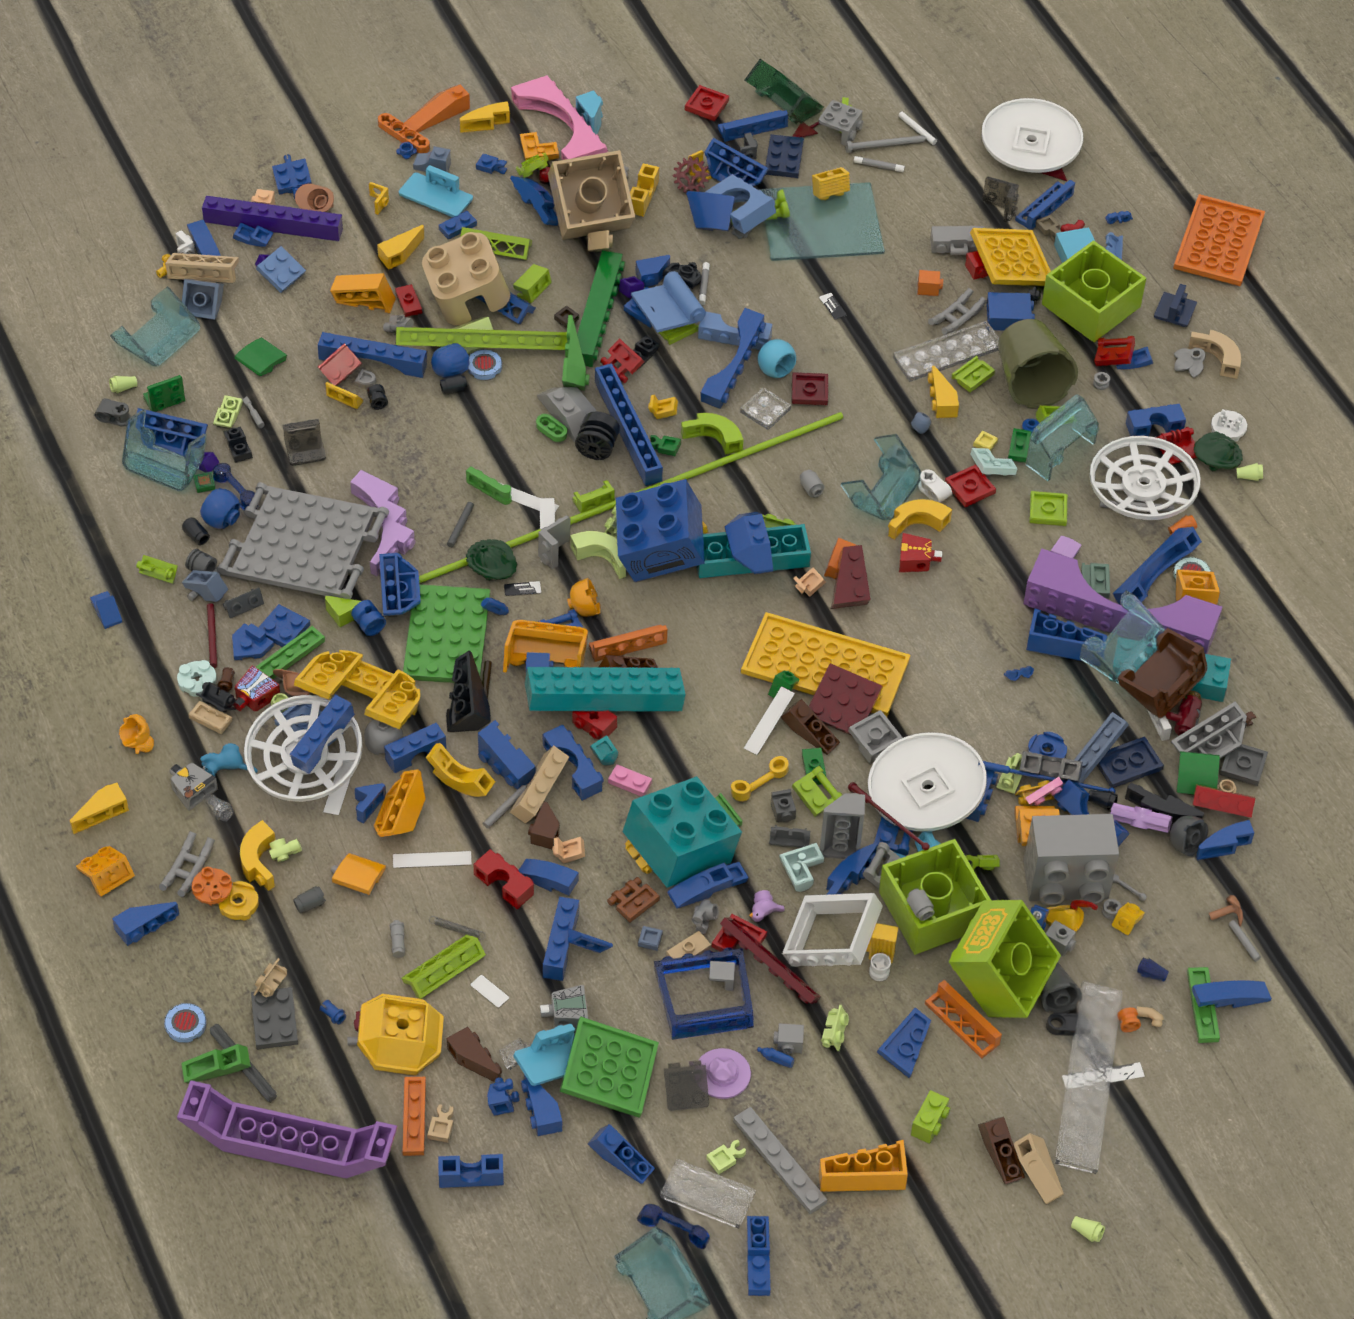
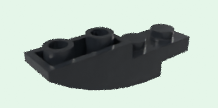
M1132 782L1127 787L1126 800L1141 808L1152 810V812L1172 816V824L1182 816L1193 815L1201 819L1204 817V812L1188 805L1179 798L1169 795L1165 800L1159 795L1153 794Z

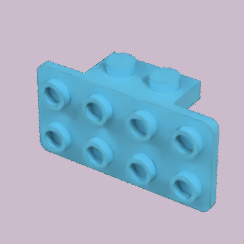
M431 165L426 168V176L413 173L399 190L400 196L451 217L461 214L473 200V195L459 190L458 176Z
M572 1024L559 1025L547 1031L542 1030L535 1035L530 1047L515 1051L513 1056L531 1085L536 1086L564 1077L575 1034V1028Z

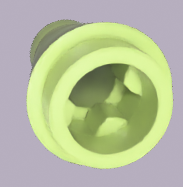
M113 376V378L109 379L111 392L120 393L137 387V379L135 376Z
M1258 463L1236 468L1237 479L1255 481L1263 479L1262 464L1258 465Z
M1078 1216L1073 1219L1071 1228L1078 1231L1091 1242H1099L1105 1232V1226L1101 1225V1222Z

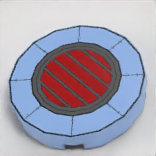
M477 350L469 356L470 364L467 371L470 375H474L476 379H492L502 370L501 357L492 350Z
M182 1003L168 1011L165 1016L164 1025L166 1032L173 1040L191 1042L204 1033L207 1021L204 1011L199 1006L191 1003Z

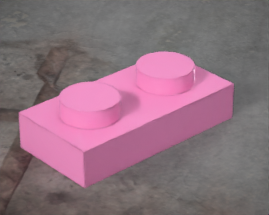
M616 765L608 778V783L642 797L645 796L651 786L652 778Z
M1060 777L1027 796L1026 800L1030 806L1033 804L1038 806L1045 801L1044 797L1051 794L1054 796L1062 791L1061 787L1064 784Z

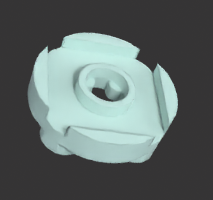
M206 660L193 661L181 665L177 675L180 690L189 693L193 697H199L196 693H202V685L205 682H211L215 685L217 682L216 672ZM197 676L200 677L199 681H196L193 678Z

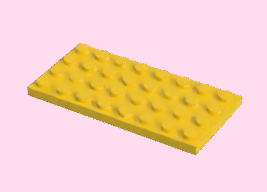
M765 612L741 668V674L772 683L775 675L784 670L789 671L800 679L792 689L815 695L831 663L882 685L883 689L871 713L881 710L887 717L911 655Z

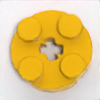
M232 882L230 895L224 901L218 903L220 913L229 919L248 920L258 908V894L254 887L247 882ZM237 898H241V899H242V902H241V903H235L233 900H234V899L237 900Z

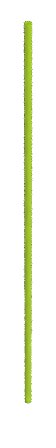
M842 412L836 413L639 491L658 487L664 483L690 479L843 419ZM616 499L569 517L570 525L613 509L616 505ZM541 529L505 543L510 548L538 538ZM467 558L420 575L419 584L467 566Z

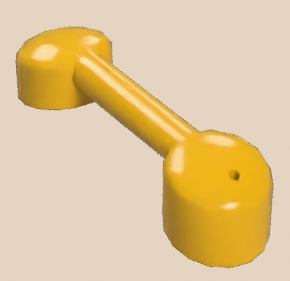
M784 756L774 757L769 763V772L751 784L743 780L732 782L731 796L737 801H747L752 791L773 778L784 777L789 770L787 758Z

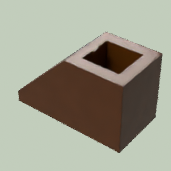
M543 801L541 808H539L535 815V823H531L528 835H530L531 844L552 850L554 838L560 835V823L548 802Z

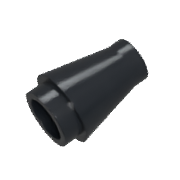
M1089 791L1088 801L1106 810H1110L1113 804L1118 801V795L1114 794L1113 791Z

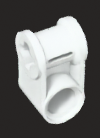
M924 470L921 472V481L918 488L930 500L941 503L952 495L950 486L934 471Z

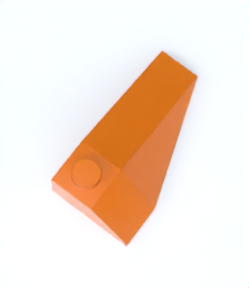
M461 84L441 91L406 120L404 124L416 132H421L470 109V94Z

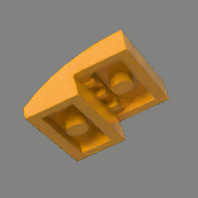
M349 853L335 871L332 883L370 895L375 883L379 882L384 873L386 865Z

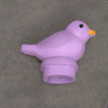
M762 890L754 895L755 904L752 908L753 912L749 914V917L755 922H760L765 916L773 912H783L785 908L772 901L773 897L769 891Z

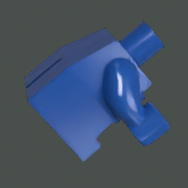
M496 1078L495 1083L490 1084L487 1094L488 1106L494 1116L514 1112L512 1102H519L520 1100L518 1091L512 1092L511 1096L509 1095L508 1090L513 1089V1081L510 1078L506 1079L505 1082L503 1078Z

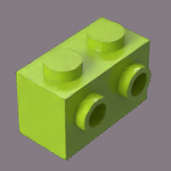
M930 1090L913 1121L911 1136L930 1144L934 1135L937 1136L939 1134L942 1120H946L951 1109L948 1107L949 1098Z

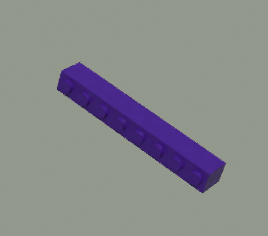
M206 196L202 206L205 223L238 227L240 223H243L254 229L260 226L275 233L339 241L343 231L342 214Z

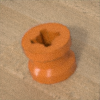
M1125 1008L1117 1013L1118 1020L1121 1021L1120 1028L1123 1032H1133L1141 1027V1022L1137 1019L1138 1012L1135 1008Z

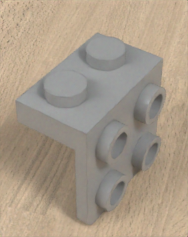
M833 100L820 116L819 123L841 131V144L845 145L846 141H853L856 132L861 130L863 126V111Z
M568 516L557 519L553 524L539 531L538 556L551 569L558 566V547L570 540V518Z

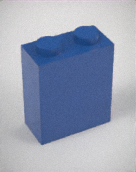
M988 292L986 303L988 330L1005 331L1015 322L1024 319H1035V314H1032L1034 301H1031L1030 293Z

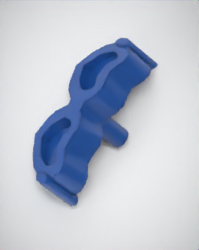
M1129 211L1109 213L1105 217L1108 224H1113L1117 220L1119 223L1133 220Z
M1027 666L1026 668H1020V670H1007L1004 676L1013 681L1019 679L1020 675L1029 678L1032 676L1034 668Z

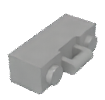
M932 226L930 235L932 253L942 254L950 252V255H967L968 252L978 251L970 232L972 228H983V226Z

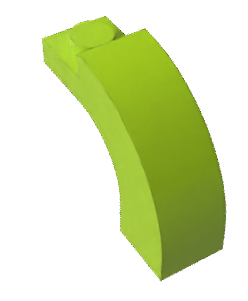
M698 413L696 420L681 422L682 439L699 436L713 437L721 443L725 455L743 450V437L739 428L726 417L713 413Z

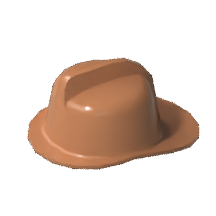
M305 184L299 187L295 193L296 204L301 209L328 212L331 207H334V195L329 188L315 184Z
M283 669L273 670L275 676L283 679L286 693L291 696L310 695V692L294 686L295 679L300 673Z

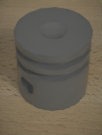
M194 549L189 553L185 567L191 571L212 572L216 569L217 559L199 549Z

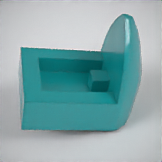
M607 735L590 746L602 765H614L619 752Z

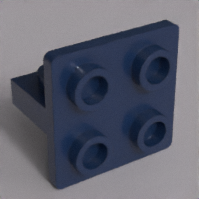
M1179 284L1175 295L1164 292L1155 311L1154 318L1188 327L1197 301L1187 299L1188 293H1185L1187 285Z

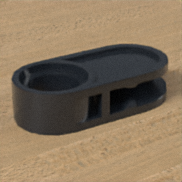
M1053 1013L1048 1017L1046 1028L1051 1034L1064 1036L1083 1035L1088 1027L1087 1019L1080 1014ZM1057 1020L1062 1026L1059 1028L1054 1027L1051 1021Z

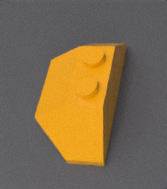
M419 769L404 771L400 775L401 778L394 783L386 794L374 823V828L380 837L414 830L425 802L423 781Z

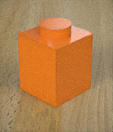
M919 270L917 295L938 296L939 289H943V279H940V271Z

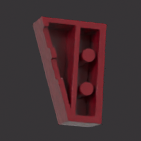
M862 545L843 547L839 556L830 609L867 605L871 600Z

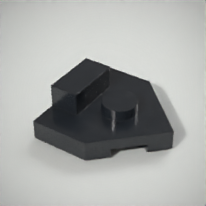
M689 262L688 265L671 263L663 270L662 275L665 277L669 272H678L691 289L696 287L702 279L700 272L697 270L696 262Z

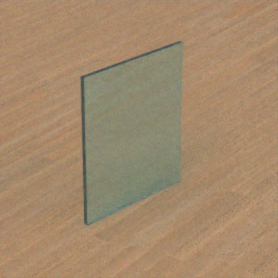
M871 183L849 184L850 191L844 192L842 196H829L827 200H820L813 195V186L759 189L765 195L771 196L774 201L777 198V192L783 189L790 212V217L788 218L777 217L775 220H764L771 261L884 254L885 249Z

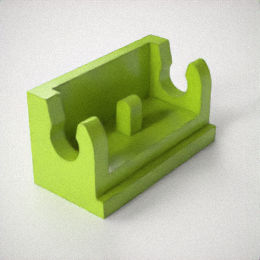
M533 264L513 284L514 289L522 292L518 293L517 296L532 303L552 283L549 269Z
M607 480L603 481L604 485L601 488L581 496L578 492L573 493L572 501L580 513L615 500V490Z

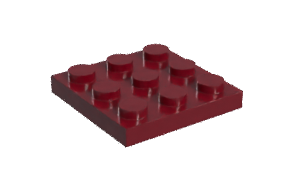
M830 663L809 707L824 724L851 735L848 732L849 727L870 716L883 686Z

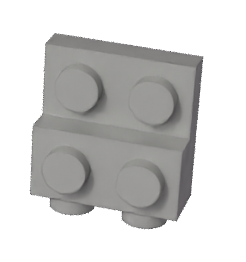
M881 710L850 726L848 730L859 744V751L869 763L874 762L880 753L892 743L903 738Z

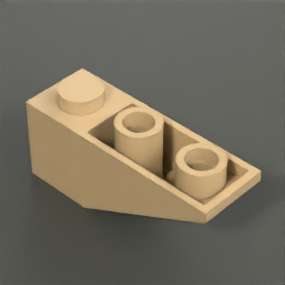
M609 230L588 233V252L609 251V248H612L613 235H609Z
M1029 1133L1013 1143L1020 1163L1045 1204H1049L1064 1195L1044 1139Z

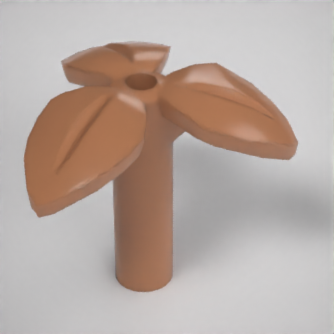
M1234 895L1226 898L1231 905L1209 913L1211 921L1230 913H1236L1240 927L1243 922V912L1238 899Z

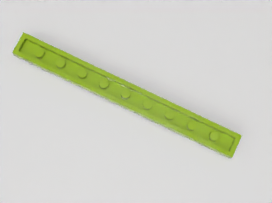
M396 327V345L446 346L458 343L462 347L565 350L567 332Z

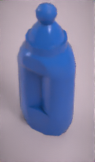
M485 598L481 603L484 609L497 615L509 613V609L504 603L493 598Z
M757 1048V1051L761 1052L763 1057L769 1061L788 1068H792L794 1065V1058L774 1048Z

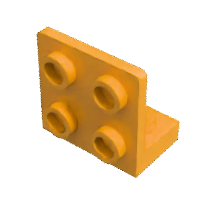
M111 846L99 849L98 853L84 858L80 864L76 865L77 870L91 879L97 894L101 897L135 876L127 857Z

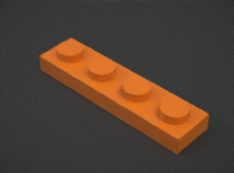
M404 1077L403 1156L424 1155L426 1077Z

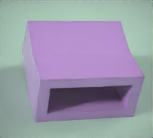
M1061 535L1051 549V552L1074 559L1082 545L1073 539Z

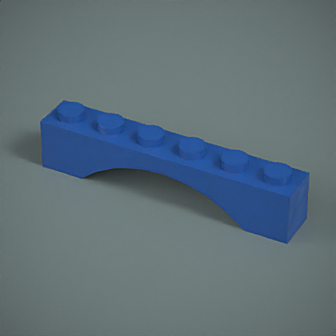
M744 308L738 320V334L740 337L738 351L725 369L707 379L700 392L701 402L721 409L723 403H727L730 389L735 388L736 378L744 370L743 364L750 359L752 347H756L760 332L763 333L766 323L764 322L763 314Z
M322 332L318 342L319 360H326L345 343L357 358L380 361L408 376L423 378L427 368L426 350Z
M1194 527L1178 528L1113 593L1119 605L1137 608L1148 596L1149 588L1156 578L1173 563L1191 553L1202 542Z

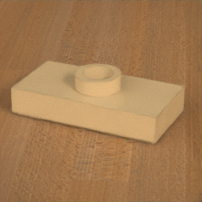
M201 701L189 713V719L220 734L233 721L231 716Z
M698 931L666 951V955L679 969L711 949V944Z

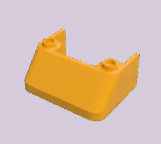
M515 620L512 622L504 646L503 672L507 673L509 664L513 666L524 664L527 652L550 653V661L564 663V667H583L588 631L585 628Z

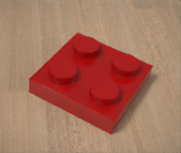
M699 85L685 104V111L715 121L729 102V95Z
M976 464L945 478V482L950 486L953 494L964 507L996 493L994 485L981 473Z

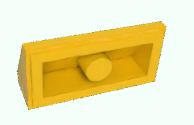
M325 383L326 396L355 409H358L363 403V399L358 395L331 383Z

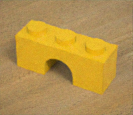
M642 164L638 173L637 186L632 187L630 191L635 215L642 217L645 215L659 183V167Z

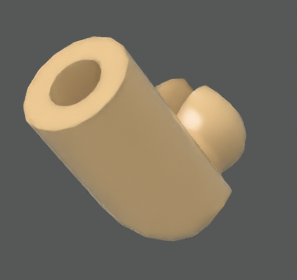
M1136 1007L1137 1017L1151 1018L1152 1026L1161 1027L1163 1025V1015L1154 1008Z

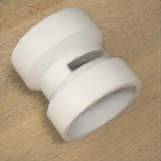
M877 953L872 956L869 974L872 979L883 981L888 978L891 966L889 956L883 953Z

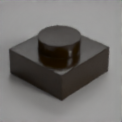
M566 305L554 314V320L567 328L568 315H572L575 323L579 320V314Z

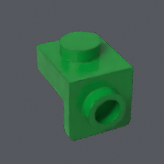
M784 670L775 675L768 695L775 698L781 687L792 691L793 686L800 679L795 677L792 672Z

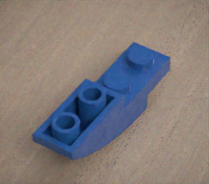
M519 176L510 177L523 202L533 204L534 209L541 217V221L546 225L557 226L559 223L557 214L553 209L555 206L554 200L549 192L531 179Z
M873 843L865 846L843 860L827 879L826 889L829 891L826 895L842 894L844 890L850 888L852 883L857 885L861 879H865L863 872L872 862L876 854L877 845Z
M740 862L727 866L725 863H722L686 879L668 890L667 893L678 909L711 898L715 892L745 883L749 877Z
M747 1216L748 1296H770L769 1216Z

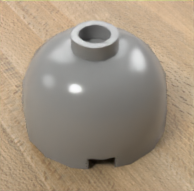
M373 719L365 729V745L370 752L379 755V753L383 754L385 753V745L403 738L402 728L397 729Z

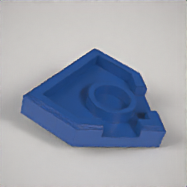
M244 623L232 635L234 661L248 657H254V659L262 658L274 646V642L266 637V632L252 623L249 626Z

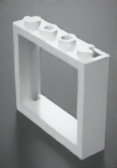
M874 893L807 895L803 899L782 954L789 964L794 967L861 965L883 905ZM863 913L850 949L803 950L816 914Z

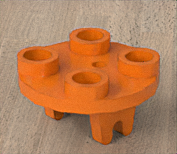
M209 866L204 867L194 877L192 882V893L195 898L210 906L224 901L232 891L231 876L221 869Z

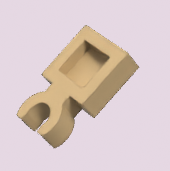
M440 1104L437 1108L438 1117L432 1116L427 1137L431 1140L448 1143L453 1127V1120H450L453 1117V1107L450 1106L449 1112L443 1113L442 1105Z

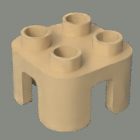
M468 232L455 240L430 248L423 257L422 266L430 288L445 320L449 324L462 325L470 322L472 318L465 302L478 295L484 297L491 312L503 308L510 299L509 288L489 240L484 234Z

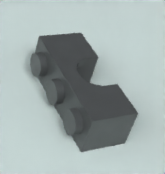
M1023 751L1020 771L1080 782L1083 762Z

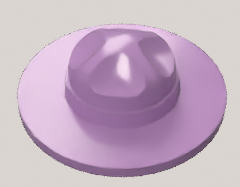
M719 1048L708 1051L700 1057L695 1066V1080L698 1087L705 1094L714 1098L729 1099L738 1096L747 1088L750 1082L751 1070L747 1060L741 1054L731 1049Z

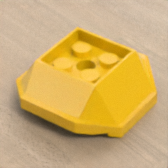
M381 994L361 1005L357 1046L370 1061L369 1063L374 1070L416 1076L441 1054L444 1016L423 999Z

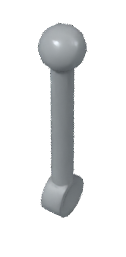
M1114 874L1113 883H1119L1137 895L1141 901L1146 900V894L1139 893L1121 881L1118 875Z

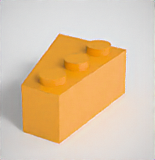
M384 273L338 275L335 277L330 290L338 304L354 307L359 305L368 306L369 310L378 308L385 310V313H391L396 300Z

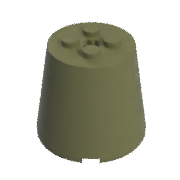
M1036 319L1020 320L1010 325L1000 336L998 350L1009 393L1017 404L1026 405L1028 408H1039L1040 405L1050 406L1062 400L1068 394L1067 391L1071 386L1075 385L1078 378V367L1075 360L1043 322Z

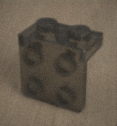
M986 177L983 203L1004 208L1003 221L1010 223L1012 217H1016L1018 211L1016 205L1020 197L1018 195L1019 185Z
M319 419L282 425L284 442L291 466L324 461L326 459Z
M701 1060L689 1061V1065L681 1066L680 1062L668 1063V1067L664 1068L668 1109L674 1111L708 1107L709 1093L706 1063L702 1064Z

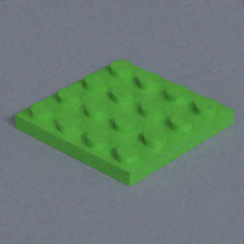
M580 1016L560 1092L640 1118L659 1042Z

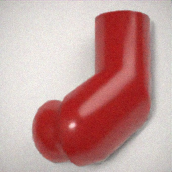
M1078 220L1075 224H1065L1061 226L1060 231L1082 229L1085 223L1083 220Z

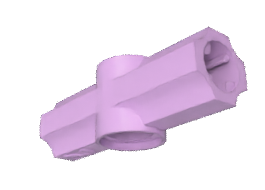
M1114 803L1110 814H1113L1114 820L1146 830L1149 828L1169 833L1172 825V816L1155 813L1152 810L1137 806L1130 807Z

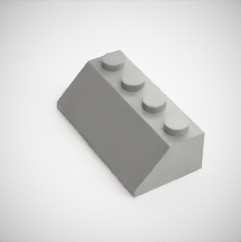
M845 793L824 808L820 851L823 857L846 859L860 849L865 814V795Z

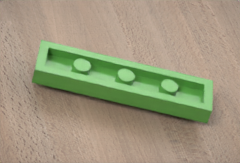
M311 626L257 665L256 668L271 679H274L277 676L273 674V670H287L324 643L325 636Z
M1188 968L1187 976L1198 1043L1219 1042L1220 1035L1215 1004L1198 1007L1192 992L1193 985L1211 983L1209 968Z

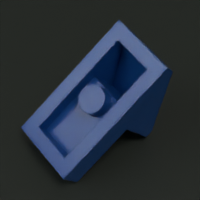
M108 591L90 597L91 603L105 629L123 622L113 595L110 596Z
M380 783L355 788V799L359 801L356 806L357 820L364 824L386 796L385 784Z

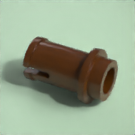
M230 667L222 670L221 680L217 684L220 690L223 689L227 692L233 688L232 680L235 671Z

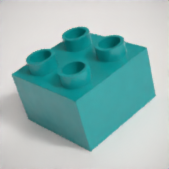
M697 776L634 799L622 831L666 888L681 883L722 863L730 864L742 834L740 828Z

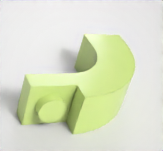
M585 531L570 535V547L577 560L591 556L605 558L612 564L619 579L626 577V568L618 557L617 539L615 537L598 531Z

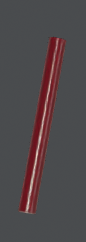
M213 603L207 604L210 665L216 668L218 665L215 608Z

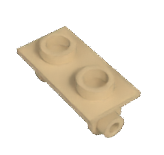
M279 958L274 964L269 963L264 971L265 976L260 975L256 981L255 986L257 989L253 994L254 996L258 991L264 997L272 996L287 976V969L277 964L280 960Z

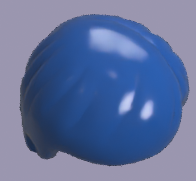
M458 343L438 348L433 353L431 359L433 371L441 377L459 373L463 374L468 370L470 364L468 353Z

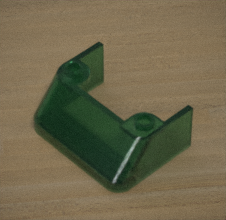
M762 59L758 60L744 79V81L756 88L755 92L761 97L767 96L784 111L786 110L789 116L788 119L795 124L798 122L802 124L820 113L824 108L821 103Z

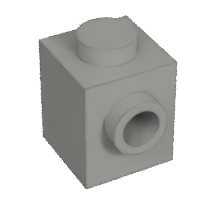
M1055 920L1047 930L1046 935L1061 956L1064 957L1067 951L1071 952L1076 944L1074 940L1076 932Z
M779 1023L778 1031H774L773 1044H777V1051L785 1054H802L804 1025Z

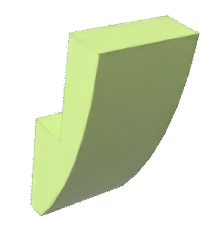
M225 395L221 408L218 407L213 424L232 428L242 407L243 400Z

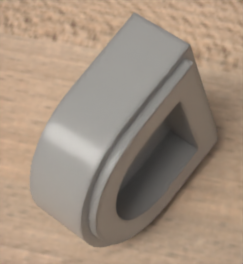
M362 369L354 381L355 386L368 389L370 386L375 385L376 377L374 373Z

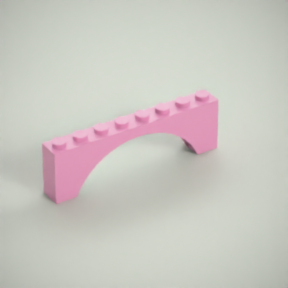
M548 75L511 87L512 101L519 110H537L552 114L563 120L571 128L573 136L566 147L561 150L562 160L608 152L606 145L600 141L599 136L595 135L591 126L586 124L583 116L578 114L577 109L571 105L568 98H565L562 90L556 87L555 82Z

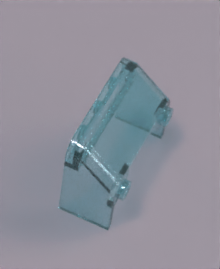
M1079 394L1073 396L1038 424L1031 434L1026 466L1047 481L1051 479L1052 468L1063 461L1064 450L1082 436L1091 444L1096 442L1099 422L1083 397Z
M141 410L127 420L122 457L123 466L130 472L177 491L184 490L189 486L203 461L207 435L202 434L189 443L185 456L155 445L156 437L154 432L144 427L146 410Z
M897 434L874 438V441L883 453L878 463L883 475L872 490L869 489L864 480L841 483V487L857 509L884 521L894 518V510L906 502L921 481L920 468Z

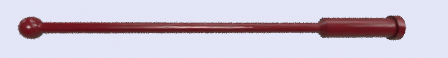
M852 782L848 785V790L850 792L865 795V803H870L873 807L880 811L884 816L891 820L906 834H908L911 838L918 842L922 846L923 850L926 851L930 848V845L928 843H924L923 841H921L917 836H915L901 823L894 819L890 814H888L874 801H872L871 796H869L860 787H858V785L855 782Z

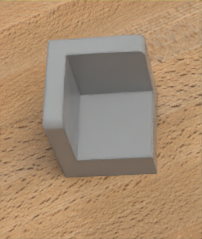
M710 961L709 980L725 982V990L733 991L735 963Z

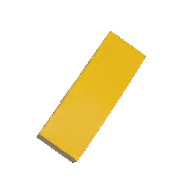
M508 101L487 105L460 118V133L493 130L496 124L510 123Z

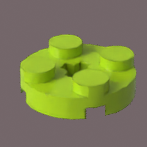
M545 152L542 153V157H539L537 154L522 162L520 169L518 166L515 168L518 175H523L526 178L533 174V170L537 168L541 170L548 166L547 161L549 158Z

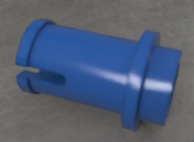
M325 1000L322 1004L326 1007L321 1005L320 1010L331 1018L332 1023H343L346 1019L345 1011L338 1009L330 1000Z

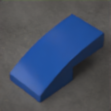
M240 223L233 235V239L249 245L266 247L273 236V232L260 226L254 229Z
M1148 347L1133 351L1131 363L1116 365L1117 369H1134L1153 364Z

